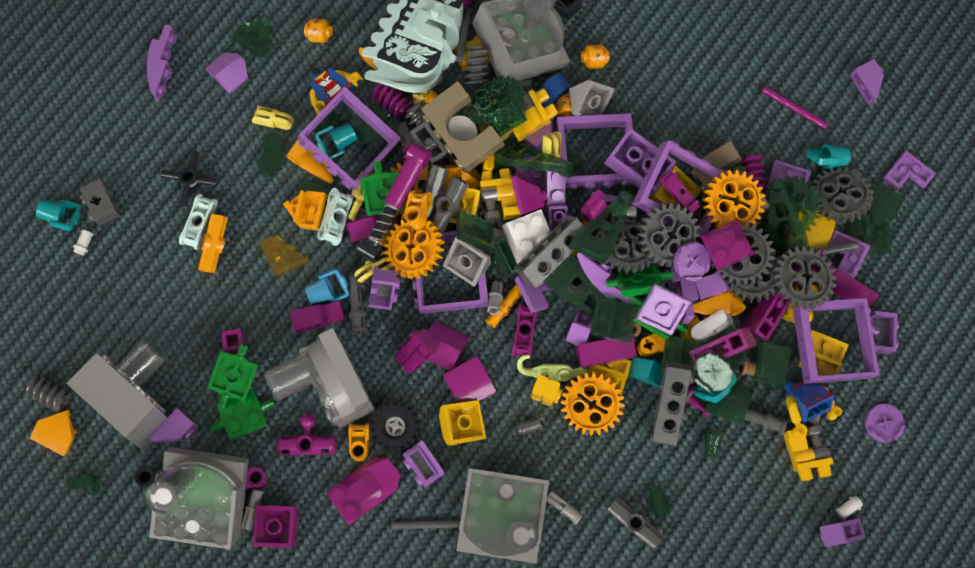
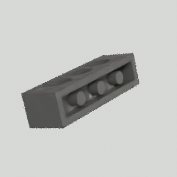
M567 215L514 269L527 285L536 288L542 285L545 279L555 272L559 265L568 259L577 247L585 242L589 233L578 218Z
M666 361L651 434L652 442L676 446L677 439H681L682 428H680L681 421H685L686 417L684 405L685 402H689L690 398L688 386L693 383L694 372H692L690 365ZM675 382L682 383L679 388H673L672 384ZM673 400L678 402L674 407L668 405ZM668 419L674 420V423L671 425H666L664 422Z

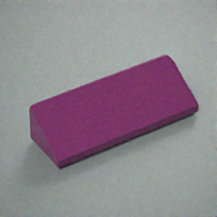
M830 265V269L836 270L831 273L832 276L837 277L836 280L832 281V283L837 285L831 289L834 294L843 300L867 298L868 308H871L879 294Z
M632 334L580 344L576 349L581 368L637 356Z

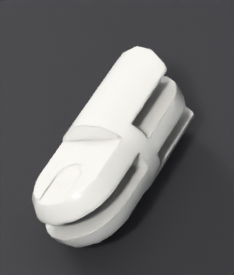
M719 310L692 327L691 336L697 342H705L731 326L733 318L725 311Z

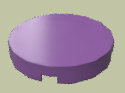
M684 243L675 253L674 269L677 275L684 280H700L710 269V255L701 243Z
M879 404L872 407L866 413L864 419L868 435L880 443H889L897 440L905 429L902 412L890 404Z

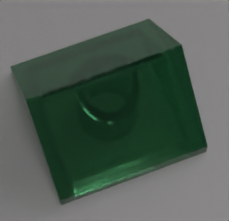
M760 342L753 380L775 390H781L785 386L791 348Z

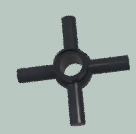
M198 151L191 152L188 167L181 169L179 173L162 170L160 174L162 178L179 180L183 186L179 203L182 206H187L190 190L196 188L199 184L218 185V179L199 176L195 170L199 156ZM193 175L190 181H185L188 176Z

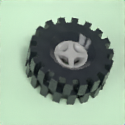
M392 401L389 404H383L379 410L375 411V415L371 418L370 429L372 437L386 451L394 453L406 451L407 448H411L414 442L418 440L421 431L420 421L414 409L406 403L403 404L399 401L394 403Z

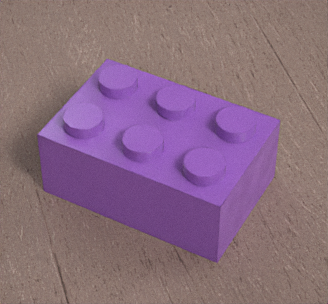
M630 128L604 164L639 189L658 148ZM668 155L650 191L649 197L660 186L661 182L659 179L670 171L677 162Z

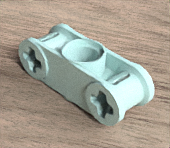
M333 188L328 195L327 205L317 238L319 240H327L332 245L337 246L343 236L353 196L341 193L337 188Z
M197 194L186 225L180 235V245L186 244L194 247L195 250L201 248L203 236L207 232L210 215L215 213L218 205L217 199L211 200L203 197L202 194ZM202 218V223L196 226L195 221Z

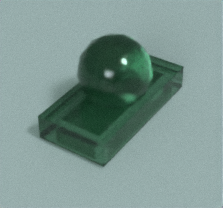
M501 236L489 243L493 251L489 255L491 259L490 265L495 269L501 268L507 278L517 272L514 269L517 263L505 237Z

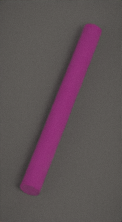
M767 86L762 90V93L824 130L828 127V122Z

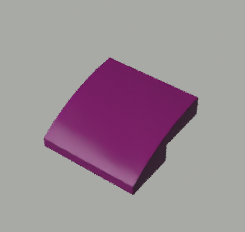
M477 356L443 375L457 403L481 401L496 392Z

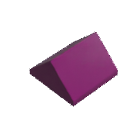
M434 321L428 332L437 341L439 348L427 360L451 371L460 358L469 337Z

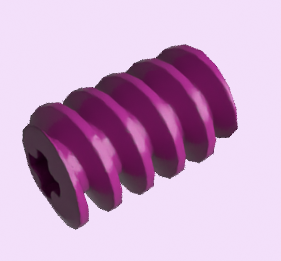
M379 83L373 90L371 98L377 101L379 105H383V108L388 110L390 114H394L396 119L406 116L408 113L406 110L413 106V102L411 101L406 104L408 98L404 97L401 100L402 93L399 92L395 95L396 88L390 90V86H384V84Z
M751 155L742 158V161H740V166L742 167L740 171H746V177L753 175L751 181H759L756 185L757 188H767V185L761 184V182L766 181V178L760 177V175L765 174V171L759 170V168L764 167V163H759L764 157ZM744 191L743 195L749 196L748 193Z

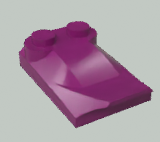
M374 457L339 484L334 485L326 493L345 521L351 525L396 492L401 475L388 457Z

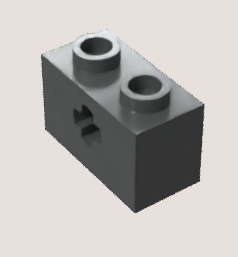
M426 121L410 131L409 136L414 143L432 151L430 161L428 162L430 166L447 156L448 152Z
M101 178L80 188L82 193L80 199L85 206H88L89 211L87 214L92 222L95 221L101 226L120 217L109 189Z

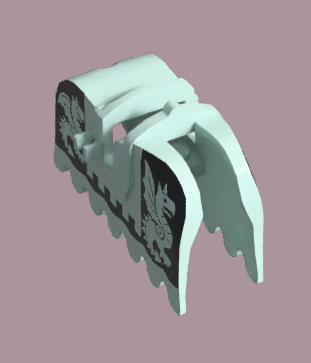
M398 0L400 1L399 4H389L387 12L392 17L379 20V26L384 31L381 33L375 32L371 35V40L376 46L365 47L362 51V55L373 58V64L378 67L376 71H367L364 75L365 79L411 93L424 92L435 87L441 79L443 70H446L450 63H454L457 58L452 51L459 43V34L463 22V0Z

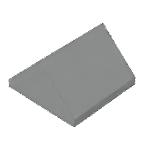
M587 80L570 88L572 114L576 116L602 115L615 88L592 80Z
M457 235L443 267L475 287L490 266L491 259L490 256Z

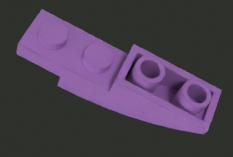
M166 24L160 39L151 40L147 57L148 84L152 95L157 101H160L161 96L165 94L167 79H170L172 75L171 66L167 61L171 56V47L177 40V34L173 27Z
M564 165L545 166L543 189H546L548 200L545 201L546 204L543 208L544 217L550 232L567 216V205L565 204L566 166Z
M582 244L577 257L589 280L610 301L617 297L633 308L635 303L628 300L629 297H622L618 286L606 287V280L617 279V275L611 273V263L605 264V258H599V255L591 247Z
M670 245L669 251L673 253L675 249ZM664 263V272H673V279L665 280L667 281L668 288H675V293L691 301L681 318L682 324L690 323L694 317L693 305L699 298L695 282L679 277L673 263L671 267H667Z

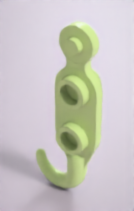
M523 355L517 361V369L523 375L535 378L542 375L549 378V381L552 379L565 382L573 377L577 378L578 374L585 378V372L588 373L587 368L578 367L572 369L566 364H541L534 368H525L523 361L530 358V355Z

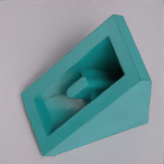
M632 358L628 377L661 388L660 383L663 380L665 367L653 360Z

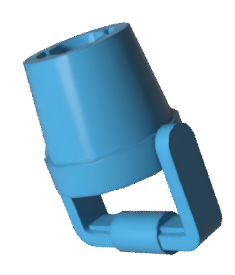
M333 268L319 274V280L305 287L311 304L327 300L333 303L349 295L348 283L338 268ZM334 273L341 288L344 290V293L335 296L333 286L327 277Z

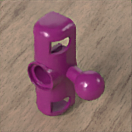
M304 414L300 418V425L304 428V435L281 436L277 440V451L281 455H333L337 451L336 437L332 435L311 436V428L315 425V418L311 414ZM310 440V448L304 450L302 447L304 441ZM321 449H328L329 453H322ZM282 450H289L290 453H282Z

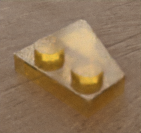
M278 235L259 242L275 277L309 263V259L306 256L304 257L293 246L286 244Z

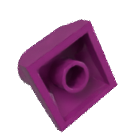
M737 219L700 236L717 272L754 255L750 243Z
M256 505L253 547L294 548L298 534L299 515L297 507Z

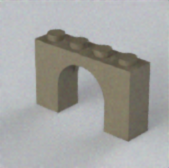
M457 81L421 108L424 112L422 117L428 125L433 124L435 127L433 132L439 140L444 139L446 142L444 147L450 155L452 153L455 154L457 159L454 161L461 170L465 168L469 172L505 146V144L492 126L468 141L456 140L450 135L449 123L451 118L459 110L472 102L467 92Z
M731 141L701 158L709 161L711 166L723 169L724 171L742 160ZM693 167L694 170L691 173L696 181L700 179L703 184L700 187L702 192L710 190L707 184L714 183L712 178ZM765 197L761 198V201L766 202L765 205L760 207L765 212L770 209V205ZM721 203L719 208L722 212H724L725 205ZM740 209L737 211L739 218L743 217V212Z

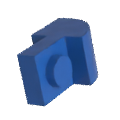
M562 73L555 74L543 83L544 86L541 89H545L550 98L542 103L543 108L552 103L554 104L559 97L567 94L569 89L573 87Z

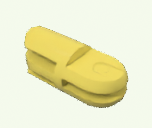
M258 105L252 118V123L288 130L292 127L294 119L287 113Z
M556 131L543 135L542 164L544 169L545 166L560 165L561 133Z
M385 250L382 251V253H381L379 259L382 258V257L385 255V254H384ZM389 256L382 258L376 263L366 261L365 265L354 273L355 278L364 274L357 281L363 283L373 277L374 265L378 268L382 267L387 263L385 260ZM389 263L388 265L384 266V267L381 268V269H383V270H389V269H390V268H389V265H390L391 263Z

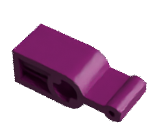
M600 189L581 208V218L593 228L607 215V204L602 199L604 194Z
M381 215L347 223L346 227L351 243L360 241L365 237L368 238L372 234V229L375 228L376 221H379ZM393 217L392 219L393 225L388 226V232L389 230H396L394 224L398 225L396 217Z
M340 301L290 312L296 333L321 328L328 324L345 320Z

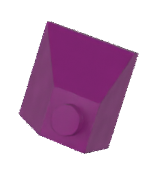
M515 171L511 176L520 215L544 207L545 201L548 200L546 189L542 190L541 184L523 173Z

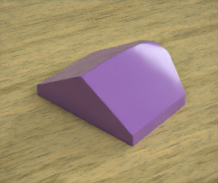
M223 53L205 68L229 94L248 79L245 60L238 53Z

